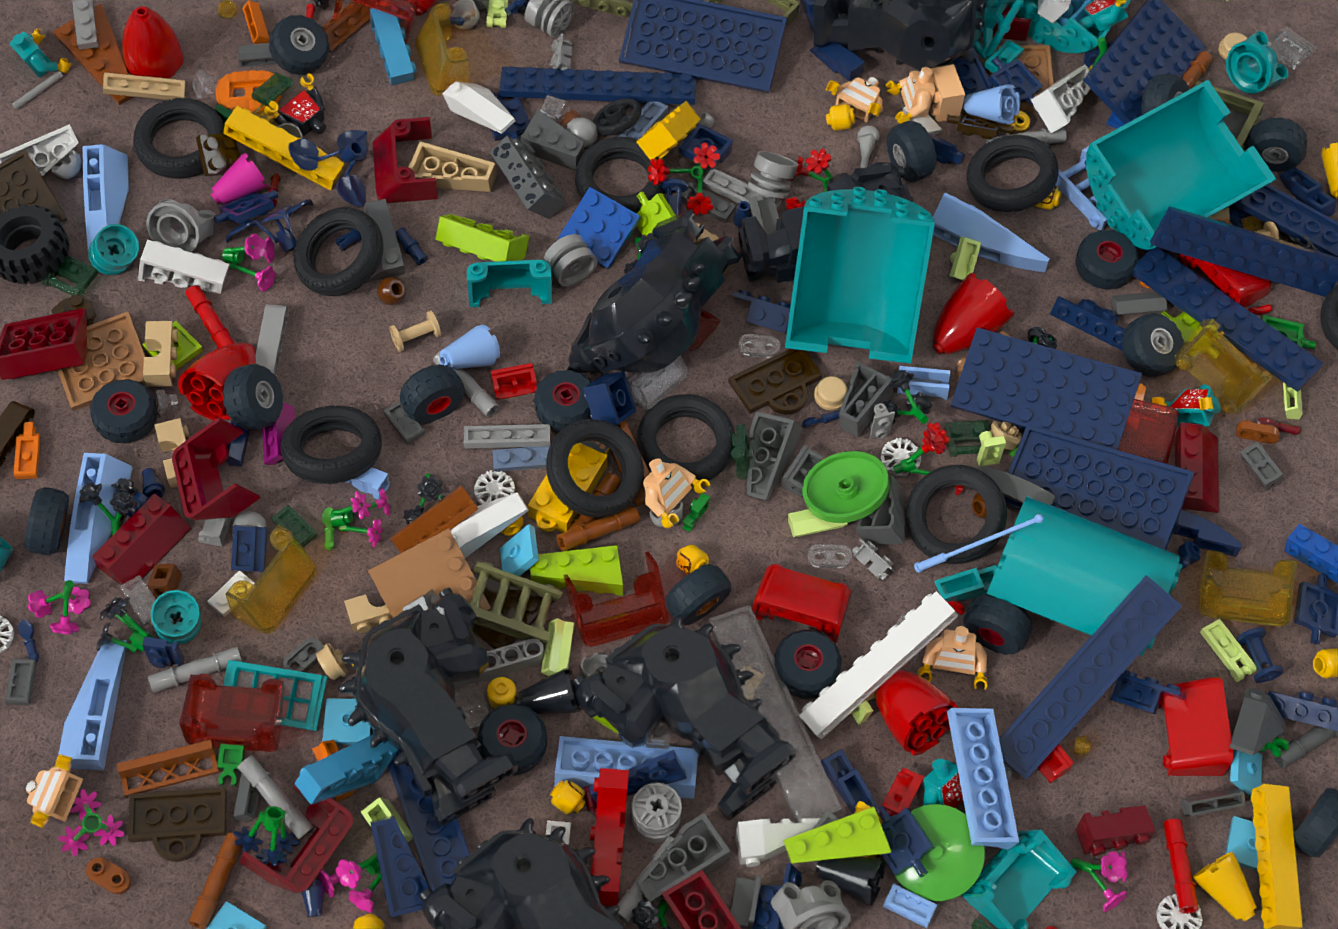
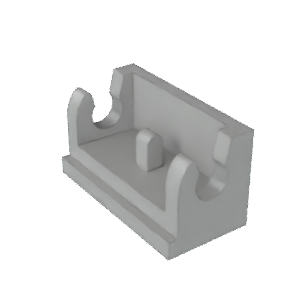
M232 518L206 520L203 530L199 533L198 542L223 546Z

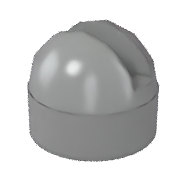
M706 112L700 115L699 118L701 120L697 122V125L701 124L708 128L714 125L713 117Z

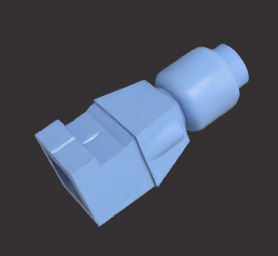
M372 467L361 476L345 482H352L354 487L364 493L372 494L373 498L377 500L381 499L379 494L381 488L386 492L390 486L388 473Z

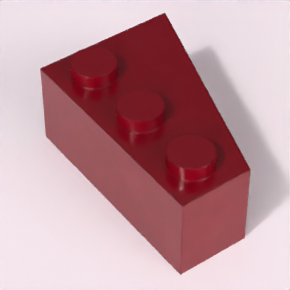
M1146 805L1121 808L1120 812L1110 814L1109 810L1101 812L1102 816L1092 817L1091 813H1084L1075 828L1084 854L1099 856L1106 853L1107 849L1114 848L1115 851L1127 848L1128 844L1136 842L1137 845L1148 843L1155 833V828Z

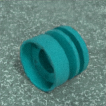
M110 224L103 227L91 242L88 249L89 260L98 272L105 275H118L124 272L137 257L139 241L135 233L128 227L121 224ZM110 250L114 252L113 255L109 254Z
M172 590L161 594L154 601L150 612L151 621L160 639L167 640L169 644H173L174 641H177L179 645L186 644L193 640L200 632L202 619L199 605L190 594L180 590ZM181 617L182 622L174 624L173 618L178 619Z

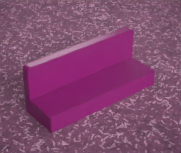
M283 403V409L277 421L269 427L262 428L264 464L274 465L283 459L281 441L286 428L295 419L294 406Z

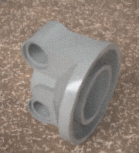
M163 199L148 213L146 221L147 231L152 241H158L167 246L179 247L184 251L192 252L206 237L214 234L215 213L210 210L197 211L189 204H180L171 199Z
M829 880L824 881L819 887L809 886L803 889H799L795 884L787 882L771 900L772 907L778 913L784 929H845L851 920L849 910L841 900V892L838 885Z

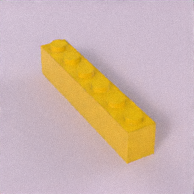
M236 106L225 122L223 134L326 189L331 190L342 174L345 163L341 162L337 157L317 161L318 167L312 171L300 168L293 161L288 145L290 142L301 138L287 133L283 128L270 124L266 119L257 117L247 109ZM317 147L318 157L327 155L320 148Z
M1262 784L1252 789L1251 802L1254 812L1253 825L1256 834L1255 848L1258 857L1257 871L1260 879L1259 894L1262 901L1261 917L1264 929H1300L1303 926L1289 787Z

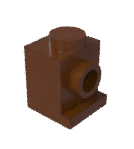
M156 564L147 587L157 599L167 591L177 590L182 573L175 564Z

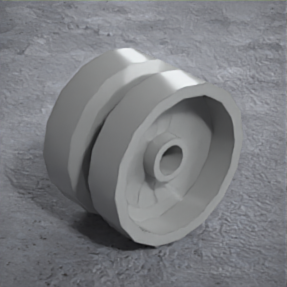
M577 234L560 238L550 246L544 256V260L550 264L554 277L562 286L566 287L573 286L586 279L597 265V258L588 248L583 238Z

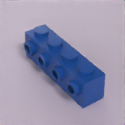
M1299 523L1287 538L1284 551L1338 583V546Z

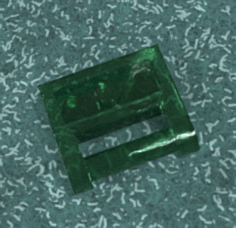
M68 255L64 256L65 262L63 265H59L55 273H48L49 277L42 278V284L59 289L71 295V297L73 295H80L82 297L84 291L98 275V271L96 268ZM57 275L61 276L71 282L76 283L77 285L74 288L55 279V277Z
M987 420L945 422L946 436L951 440L947 443L949 457H957V455L978 454L981 445L956 446V444L981 442L979 435L989 431Z
M745 424L736 425V433H732V444L735 448L732 449L731 454L736 463V477L740 480H745L748 477L749 442Z

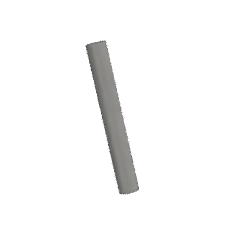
M60 71L56 72L12 103V106L18 110L64 78L63 74Z

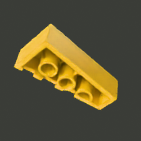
M685 101L636 142L650 160L657 156L661 159L696 128L695 124L701 119L689 103Z

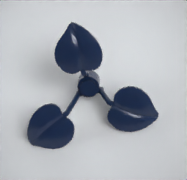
M350 130L341 133L337 139L340 149L322 157H318L317 147L308 139H297L289 143V153L293 161L300 168L308 171L315 170L318 167L317 161L340 154L341 159L344 162H349L350 165L345 173V177L338 179L337 191L346 202L358 207L365 205V186L357 175L350 176V171L356 164V161H362L367 155V131Z
M309 198L294 206H285L261 221L264 224L275 219L280 228V231L276 232L278 237L274 236L256 219H253L234 228L226 237V242L228 243L235 233L246 227L258 226L275 243L279 242L284 252L293 248L297 242L293 235L294 231L291 228L289 217L302 206H313V201ZM279 219H285L287 227L283 228Z

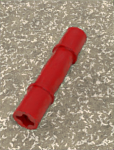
M199 285L189 287L185 295L193 306V310L199 314L204 326L211 334L212 341L215 342L218 348L235 343L229 334V330L224 328L219 316L211 306V301L208 300Z
M1169 819L1163 823L1167 843L1166 849L1169 850L1171 869L1175 881L1174 890L1176 891L1180 913L1190 914L1198 911L1199 907L1195 892L1196 885L1192 881L1191 867L1186 850L1188 844L1185 840L1182 821L1180 819Z

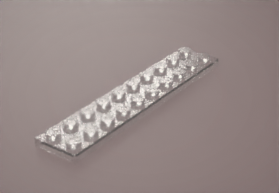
M748 605L709 618L708 624L713 625V636L720 645H740L741 650L732 656V662L736 670H748L754 674L753 678L745 681V685L742 686L744 696L747 700L761 699L762 703L758 708L761 715L780 734V740L790 742L797 751L795 752L796 757L775 774L795 822L797 823L804 818H822L827 810L832 814L839 813L842 808L788 688L777 673L774 657L751 606Z

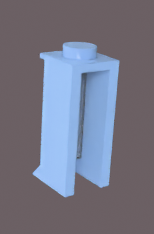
M899 367V370H905L914 374L909 383L911 388L909 391L912 395L922 392L923 395L942 397L947 400L950 370ZM897 387V394H906L902 392L901 388Z

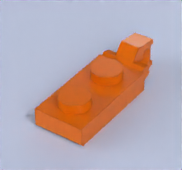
M24 422V433L19 434V437L16 438L15 479L38 478L41 440L39 433H36L34 422Z

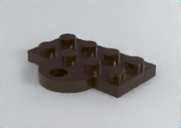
M788 349L729 377L728 382L749 413L768 405L773 411L787 415L794 414L805 406L808 395L807 386L821 380L822 373L805 350ZM794 399L797 401V404L789 405L786 401Z
M226 788L129 794V842L152 841L157 853L167 861L180 862L189 859L198 851L202 837L226 836ZM182 844L183 850L180 853L172 854L170 852L173 845Z

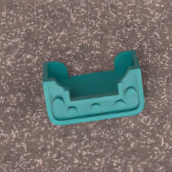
M545 260L477 262L469 265L467 268L469 307H480L482 299L485 297L490 298L489 289L531 288V296H538L542 304H552L551 267Z
M1022 830L1017 832L1019 842L1009 850L1001 848L982 869L975 884L962 894L963 898L998 929H1028L1027 917L1052 889H1064L1072 882L1071 878L1076 874L1075 869L1042 830Z

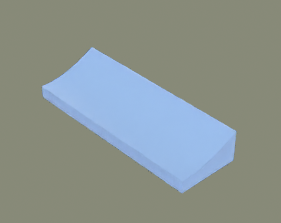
M950 708L947 714L971 844L1009 850L1019 842L994 711L993 709Z
M560 736L554 786L560 780L570 779L583 789L585 786L594 785V778H599L600 768L628 770L674 750L685 769L687 779L666 785L674 789L680 798L694 799L698 754L693 748L651 744L632 748L618 741Z

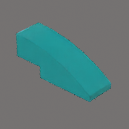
M994 565L978 571L977 568H973L935 580L934 583L938 593L946 602L974 599L980 595L987 594L997 566Z

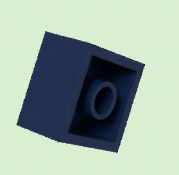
M625 371L602 375L583 388L585 399L591 411V419L607 421L617 425L637 411Z

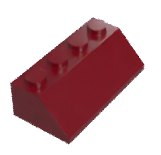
M1181 422L1175 434V467L1194 472V478L1182 509L1219 513L1218 437L1203 425Z
M153 494L92 557L98 569L130 592L191 530V527L170 504L156 494Z
M703 870L661 893L683 929H741Z

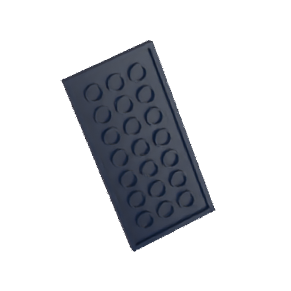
M634 0L619 62L673 74L686 73L697 79L770 93L787 17L702 0Z
M1146 0L1084 77L1083 81L1124 124H1127L1142 116V96L1149 80L1158 74H1174L1182 77L1190 68V63L1195 60L1200 52L1205 50L1206 46L1163 0Z
M977 328L951 402V407L1000 422H1008L1011 425L1026 429L1027 425L1118 450L1142 373Z
M1031 425L1026 426L1008 471L1009 474L1027 480L1055 495L1056 499L1052 506L1164 550L1167 549L1194 478L1193 471ZM1004 497L1006 506L1021 510L1022 503Z

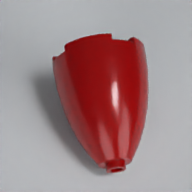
M141 6L136 8L130 14L123 32L122 50L125 67L130 75L170 79L184 62L180 42L169 23L160 14L148 7Z
M969 273L948 298L938 317L932 339L934 345L932 347L939 354L944 353L947 355L969 349L977 328L996 333L1014 317V311L1007 308L1005 303L1007 299L986 279L982 281L975 278V273Z
M233 343L215 349L194 362L180 376L178 381L180 394L185 395L192 404L190 408L195 413L212 421L218 417L223 420H230L231 417L228 416L223 403V385L232 370L241 366L256 364L255 348L248 343Z
M899 669L874 692L878 709L887 728L903 750L910 752L913 756L921 755L939 744L937 739L942 737L947 730L951 731L947 711L950 708H959L950 697L934 684L903 669Z

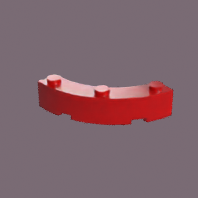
M600 768L599 778H594L593 792H598L596 827L591 826L590 841H594V849L596 850L593 855L591 875L594 874L596 877L605 875L610 878L609 883L602 886L601 891L598 892L601 905L605 906L617 905L619 899L629 770Z

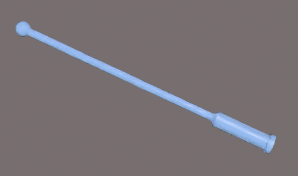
M1037 514L1031 520L950 553H941L924 561L916 562L914 568L916 572L921 573L925 569L947 561V558L1033 523H1042L1044 518L1041 514Z

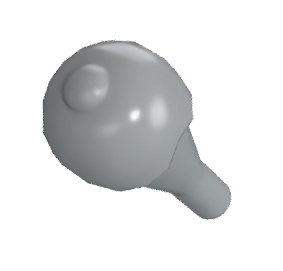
M863 126L858 131L857 141L860 144L861 151L860 168L868 166L872 151L879 141V131L873 126Z

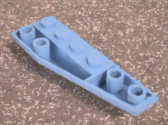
M103 144L83 146V186L88 249L97 233L103 227L110 224H120L129 192L128 155Z
M944 193L933 215L935 221L933 235L957 247L960 237H966L981 242L978 253L979 257L1021 269L1039 272L1046 271L1050 260L1048 257L973 205H969L955 196Z
M84 453L69 531L65 582L71 580L74 583L88 584L96 568L92 556L112 535L110 519L92 501L80 503L79 498L81 494L79 491L89 482L95 485L101 483L102 489L98 496L102 499V504L114 517L117 511L113 509L114 506L110 504V501L113 499V494L118 492L115 488L111 487V484L117 483L120 478L131 480L133 467L107 454Z
M103 642L64 723L59 754L72 757L70 762L71 769L104 771L126 647L112 642L110 644Z

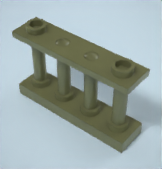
M477 562L472 573L479 575L471 603H469L477 616L473 623L524 641L538 639L544 646L550 636V632L545 631L544 624L551 601L557 602L563 592L557 590V587L553 585H542L494 568L488 562ZM488 578L500 582L493 609L490 611L481 609L480 606ZM509 586L522 590L514 618L511 619L502 616L501 613ZM530 593L543 597L536 623L533 626L524 624L522 620Z

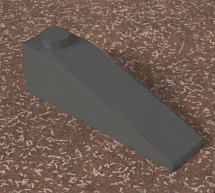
M386 199L365 203V213L372 217L379 226L384 246L380 264L367 282L404 274V264Z
M756 411L749 430L751 441L748 453L750 468L748 470L747 496L764 501L769 500L797 447L803 430L795 420Z
M1246 689L1230 744L1231 749L1254 755L1262 750L1267 742H1274L1276 736L1279 738L1283 736L1286 722L1271 697L1263 691Z
M703 813L680 829L678 835L665 847L664 852L637 881V885L646 899L654 902L662 898L661 893L700 870H703L705 875L730 861V850L705 813Z

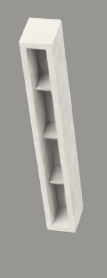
M937 591L934 594L927 595L922 600V605L916 610L912 609L904 617L905 620L900 625L896 624L887 632L888 635L882 641H876L871 646L869 653L858 657L853 663L854 666L848 672L843 671L836 678L837 681L831 687H825L819 693L820 697L817 700L809 702L803 707V712L799 716L820 739H823L958 617L954 609Z

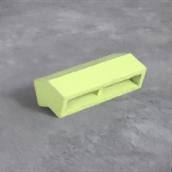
M1283 382L1286 418L1300 419L1303 414L1301 389L1297 392ZM1290 397L1295 398L1294 407H1290Z
M809 509L788 514V523L793 538L848 525V523H832L821 520L814 516Z
M558 618L549 622L547 632H550V636L545 644L542 674L550 676L564 668H568L574 622H566Z

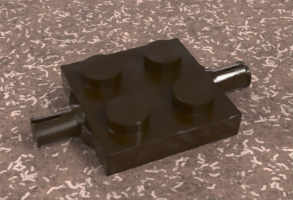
M967 113L959 117L948 114L946 123L958 124L957 131L962 132L963 135L972 136L976 134L981 135L984 139L996 138L998 133L1001 132L1012 135L1014 126L1002 125V123Z

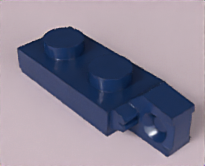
M930 134L935 146L937 161L943 164L955 162L959 165L963 162L966 154L956 150L957 147L952 143Z

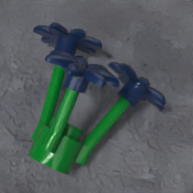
M270 806L265 812H259L258 820L251 831H248L245 826L242 828V833L234 831L235 837L238 838L234 842L235 845H243V851L246 852L250 848L254 852H258L259 848L257 845H261L263 841L255 837L258 834V828L263 822L265 829L272 832L271 842L269 843L270 848L268 850L262 849V853L256 854V857L262 859L261 862L263 864L271 862L273 866H277L278 862L286 863L287 859L284 857L287 856V853L282 851L285 848L288 853H292V846L299 845L300 841L294 839L296 835L293 832L287 834L285 825L286 811L277 806Z

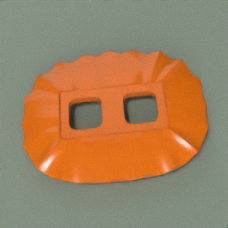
M264 70L226 74L218 81L216 86V102L232 111L236 106L249 110L251 113H260L266 106L270 109L272 108L269 105L271 101L278 104L279 100L282 99V82L274 73ZM254 88H265L264 95H253ZM235 89H245V96L234 97L233 91Z

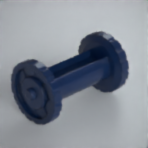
M680 179L663 181L661 188L667 192L668 204L675 215L681 214L682 192L688 190V183Z
M1263 627L1247 630L1236 639L1240 645H1247L1258 670V673L1254 676L1256 683L1274 680L1284 673L1282 666H1274L1262 641V638L1266 635L1265 628ZM1265 663L1268 664L1269 667L1263 669L1261 665Z

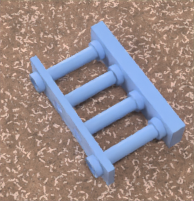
M1088 147L1082 150L1079 163L1064 172L1059 170L1056 185L1089 219L1092 227L1104 230L1107 219L1094 206L1097 202L1095 197L1092 196L1087 199L1081 193V191L1090 186L1088 178L1077 185H1074L1068 179L1079 171L1086 170V165L1084 164Z

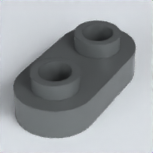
M315 638L306 639L285 657L283 668L300 672L308 671L318 662L316 653L311 655L308 652L312 649L316 650V653L323 649L322 643ZM294 664L299 665V668L295 670L291 667Z

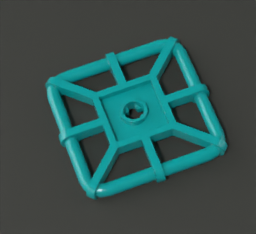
M986 0L983 47L979 41L974 44L976 52L982 59L986 60L992 56L1004 34L1010 30V24L1024 0ZM1014 2L1007 16L1004 18L1002 16V12L1004 11L1005 7L1008 3ZM996 22H997V23H998V31H997V33L995 34L994 38L992 39V36H993V27L995 26V24H996Z

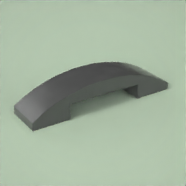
M977 467V469L989 475L997 483L1004 497L1023 504L1026 496L1051 506L1056 499V496L1020 477L994 468Z

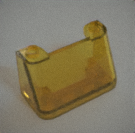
M448 2L437 4L431 9L415 39L416 50L430 91L436 96H443L442 93L456 81L470 83L469 62L466 52L462 48H448L446 45L448 40L453 39L450 22L451 9Z
M1214 319L1203 320L1174 356L1176 359L1175 364L1182 370L1186 369L1201 385L1210 386L1214 396L1221 403V408L1226 413L1239 414L1273 376L1266 370L1261 372L1257 368L1258 365L1256 363H1251L1223 336L1224 332L1217 331L1220 325Z
M279 524L270 535L271 545L279 550V552L256 583L253 585L245 580L237 581L225 594L232 616L263 634L273 633L279 627L317 574L316 565L294 535Z
M1207 550L1200 583L1199 611L1204 616L1273 626L1286 625L1291 617L1297 561H1277L1274 565L1273 573L1230 568L1228 567V558L1224 553Z

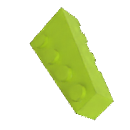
M453 214L443 215L439 218L435 240L443 242L444 246L457 247L463 253H473L479 259H490L495 262L520 261L526 257L529 235L514 236L511 230H493V225L482 223L475 225V220Z
M617 545L538 554L539 561L529 568L531 581L542 585L550 584L557 587V589H571L579 592L591 591L599 594L610 593L623 596V581Z
M874 807L783 840L791 863L891 853Z

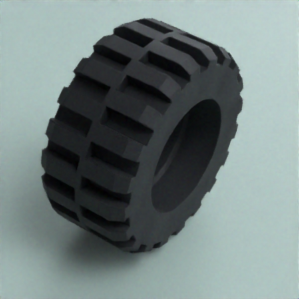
M26 204L20 205L19 208L12 207L9 209L10 211L2 212L0 214V277L12 283H17L18 281L19 284H27L30 281L31 283L38 282L41 278L46 279L50 273H55L58 270V266H62L65 262L70 245L67 234L57 216L45 207L32 204L31 206ZM38 238L32 245L24 249L15 250L21 243Z

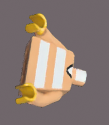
M923 67L921 71H911L909 76L900 80L898 84L893 81H889L886 84V87L890 88L887 92L892 95L899 94L902 88L901 94L909 113L905 114L902 111L897 113L895 119H897L899 124L910 121L912 117H927L935 93L933 81L930 79L933 71L930 68Z
M870 77L867 82L861 78H855L852 82L841 85L836 81L830 80L825 89L832 91L834 96L837 94L836 105L848 104L850 108L854 109L855 117L865 122L869 121L872 114L878 117L883 111L882 98L879 96L880 89L877 87L879 82L873 77Z
M654 459L649 463L652 472L643 481L646 491L645 503L658 518L662 517L663 527L670 528L679 521L678 516L670 512L692 489L691 484L694 485L696 493L702 494L706 491L701 488V484L704 487H709L710 482L706 479L698 481L695 479L696 476L676 463L670 464L662 462L661 459Z
M958 626L955 631L944 630L940 637L927 644L922 661L924 666L918 669V676L921 677L923 673H928L927 681L930 682L932 680L931 665L932 669L972 675H975V672H977V676L974 678V688L977 689V682L982 681L985 683L984 690H986L988 681L984 676V672H987V653L981 643L976 642V635L974 633H969L968 629L964 626Z
M59 754L54 767L50 768L49 771H40L36 780H32L27 784L26 791L29 793L27 803L33 806L34 813L30 823L43 828L50 821V816L66 822L83 781L82 778L70 773L72 757Z

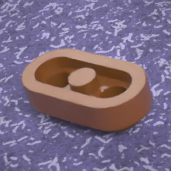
M1244 420L1237 424L1236 436L1274 444L1279 440V430L1270 424L1264 425Z
M94 858L86 866L88 878L112 894H123L131 886L129 874L104 858ZM97 866H102L99 872H94ZM116 878H121L119 883H114Z

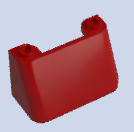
M1180 254L1178 259L1184 266L1192 264L1191 267L1193 269L1199 266L1224 294L1244 308L1267 296L1270 292V280Z
M772 564L767 566L753 602L751 618L762 621V618L766 615H769L771 620H773L774 615L816 627L817 631L820 633L821 631L825 632L833 642L837 643L852 592L844 583H834L786 569L779 564Z
M1209 677L1172 684L1180 687V691L1186 698L1182 700L1163 694L1159 703V708L1164 709L1169 743L1167 754L1163 755L1164 769H1167L1168 776H1223L1233 762V749L1230 748L1232 739L1222 678Z

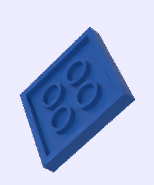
M589 187L558 239L571 234L580 235L597 258V263L610 269L641 220V217Z

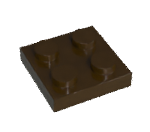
M225 134L199 135L196 137L205 176L224 175L240 157L236 140Z

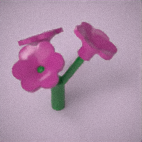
M67 580L62 593L52 597L46 596L42 590L29 594L28 608L31 612L35 613L36 617L42 618L51 613V602L62 598L64 601L63 615H61L60 621L51 623L50 628L54 633L72 634V632H78L79 627L77 623L70 622L68 612L81 614L84 609L89 608L91 605L90 593L86 589L74 587V582Z
M1115 851L1109 852L1108 856L1102 857L1101 865H1094L1073 858L1071 866L1088 872L1104 891L1103 895L1108 900L1103 906L1104 912L1116 907L1127 897L1126 891L1115 895L1111 888L1108 889L1095 873V870H1101L1102 875L1107 877L1110 882H1117L1118 878H1122V882H1126L1127 861L1124 851H1121L1120 857Z

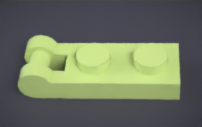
M489 0L487 27L500 26V28H506L507 13L505 8L508 7L509 0Z
M1220 619L1202 628L1200 631L1201 635L1230 671V675L1236 682L1244 679L1246 674L1251 675L1257 671L1254 662ZM1239 661H1240L1241 664H1242V667H1240V668H1239V666L1236 664V663L1239 662Z

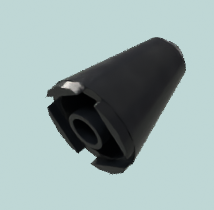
M564 668L518 693L519 697L515 699L516 704L529 707L537 714L580 712L581 709L578 707L580 704L575 694L576 686L573 684L574 680L571 681L569 675L573 674L571 668Z
M868 857L819 860L816 872H819V878L822 880L834 882L841 891L865 905L872 906L881 889L878 886L880 878H884L885 861L880 858Z

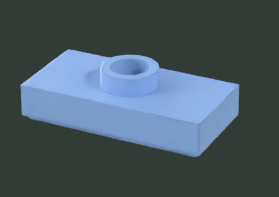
M893 883L883 907L927 928L937 904Z

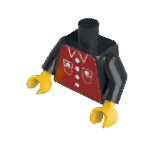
M309 73L307 74L310 80L309 83L305 82L303 77L300 80L301 85L307 87L308 91L303 89L279 109L278 104L274 101L269 103L273 110L268 106L264 108L265 114L268 116L273 115V119L278 125L283 123L294 124L299 127L303 136L312 130L318 134H322L326 130V124L323 123L325 120L324 103L317 88L313 87L314 78Z

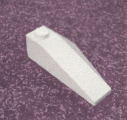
M456 81L442 93L452 112L501 134L515 122L513 116L492 92L478 84Z
M69 124L1 153L0 163L23 150H27L43 176L79 142Z
M516 492L477 506V511L450 530L464 558L529 511L519 493Z
M804 818L797 823H793L790 819H782L781 822L771 824L769 819L738 822L735 838L740 865L746 864L747 867H755L760 865V862H764L787 851L783 840L812 830L821 818Z

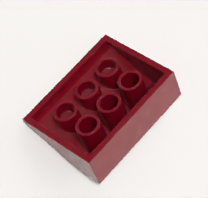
M82 308L5 324L0 336L1 380L17 379L21 376L37 375L41 372L57 371L61 368L78 367L84 364L87 354L86 309Z

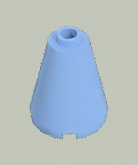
M1006 84L968 94L963 101V108L967 114L1002 124H1011L1015 121L1013 120L1014 115L1019 113L1020 98L1018 92H1015L1013 89L1015 86Z
M475 326L442 349L439 362L453 369L492 366L497 363L495 361L500 356L497 338L495 335L491 336L488 332L491 329L488 326Z

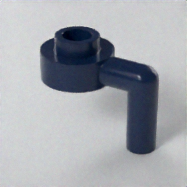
M1187 541L1179 546V553L1182 557L1179 561V564H1182L1181 570L1188 567L1189 564L1192 565L1200 560L1201 551L1195 543Z

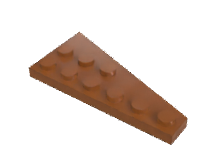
M101 3L94 7L99 47L79 50L74 19L55 29L53 34L103 87L104 73L128 75ZM109 94L119 106L134 97Z

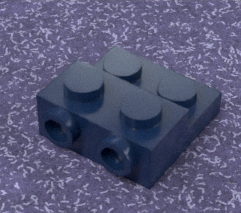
M698 124L679 147L678 153L694 161V157L697 156L694 153L696 147L701 149L702 143H707L708 148L714 145L717 148L714 153L720 154V159L715 161L717 165L719 162L722 163L732 151L733 140Z

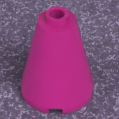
M246 153L242 154L211 188L213 193L210 195L217 204L220 202L223 205L266 189L269 186L267 182L262 183L265 178L250 159H245L248 157Z

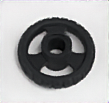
M619 99L604 106L595 115L593 123L596 125L598 134L603 136L616 135L632 127L640 118L642 109L635 99ZM628 108H633L632 113L627 115L625 111Z

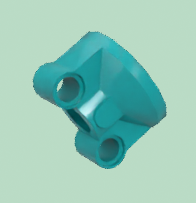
M1257 31L1246 40L1235 44L1228 52L1226 58V71L1230 81L1244 93L1256 94L1269 87H1275L1287 79L1289 75L1287 68L1283 64L1278 63L1276 52L1268 46V37L1262 31Z

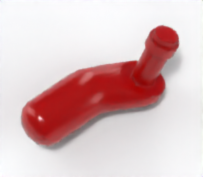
M1266 304L1261 307H1250L1248 310L1253 314L1263 315L1271 312L1272 306Z
M959 601L947 602L960 615L964 614V606Z

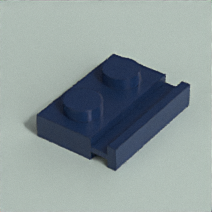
M233 526L231 570L265 571L267 527Z
M144 637L142 646L149 662L154 667H172L173 664H178L179 667L184 664L185 660L177 641L169 644L164 639Z

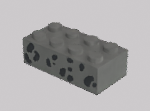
M506 136L490 151L527 210L550 219L566 204L562 197L564 195L563 192L554 185L553 177L544 170L543 162L536 158L534 155L535 150L529 144L525 145L517 138L512 139Z

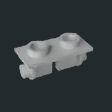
M561 33L559 38L554 40L551 48L554 51V55L551 58L550 65L555 70L571 69L572 43L568 39L563 40V34Z
M879 403L874 407L875 415L870 424V439H883L891 431L895 412L889 413L887 407Z
M860 539L859 541L862 545L860 547L857 545L853 548V556L864 566L872 561L873 563L868 570L878 580L882 579L885 581L889 577V570L893 573L895 572L891 567L894 563L885 555L881 558L876 553L878 548L869 540L865 543Z

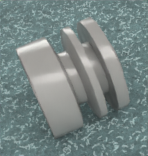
M530 0L525 11V21L538 29L541 28L542 32L549 36L557 38L570 25L575 6L569 0Z
M759 151L754 166L760 171L751 172L752 178L748 181V187L768 197L787 198L789 195L787 189L791 188V183L786 179L794 178L798 164L780 154Z
M652 783L640 788L635 794L632 802V827L636 834L644 841L661 843L668 836L673 837L678 831L682 805L677 792L668 785ZM657 807H660V808H661V809H658L656 812L653 811V809L655 810Z

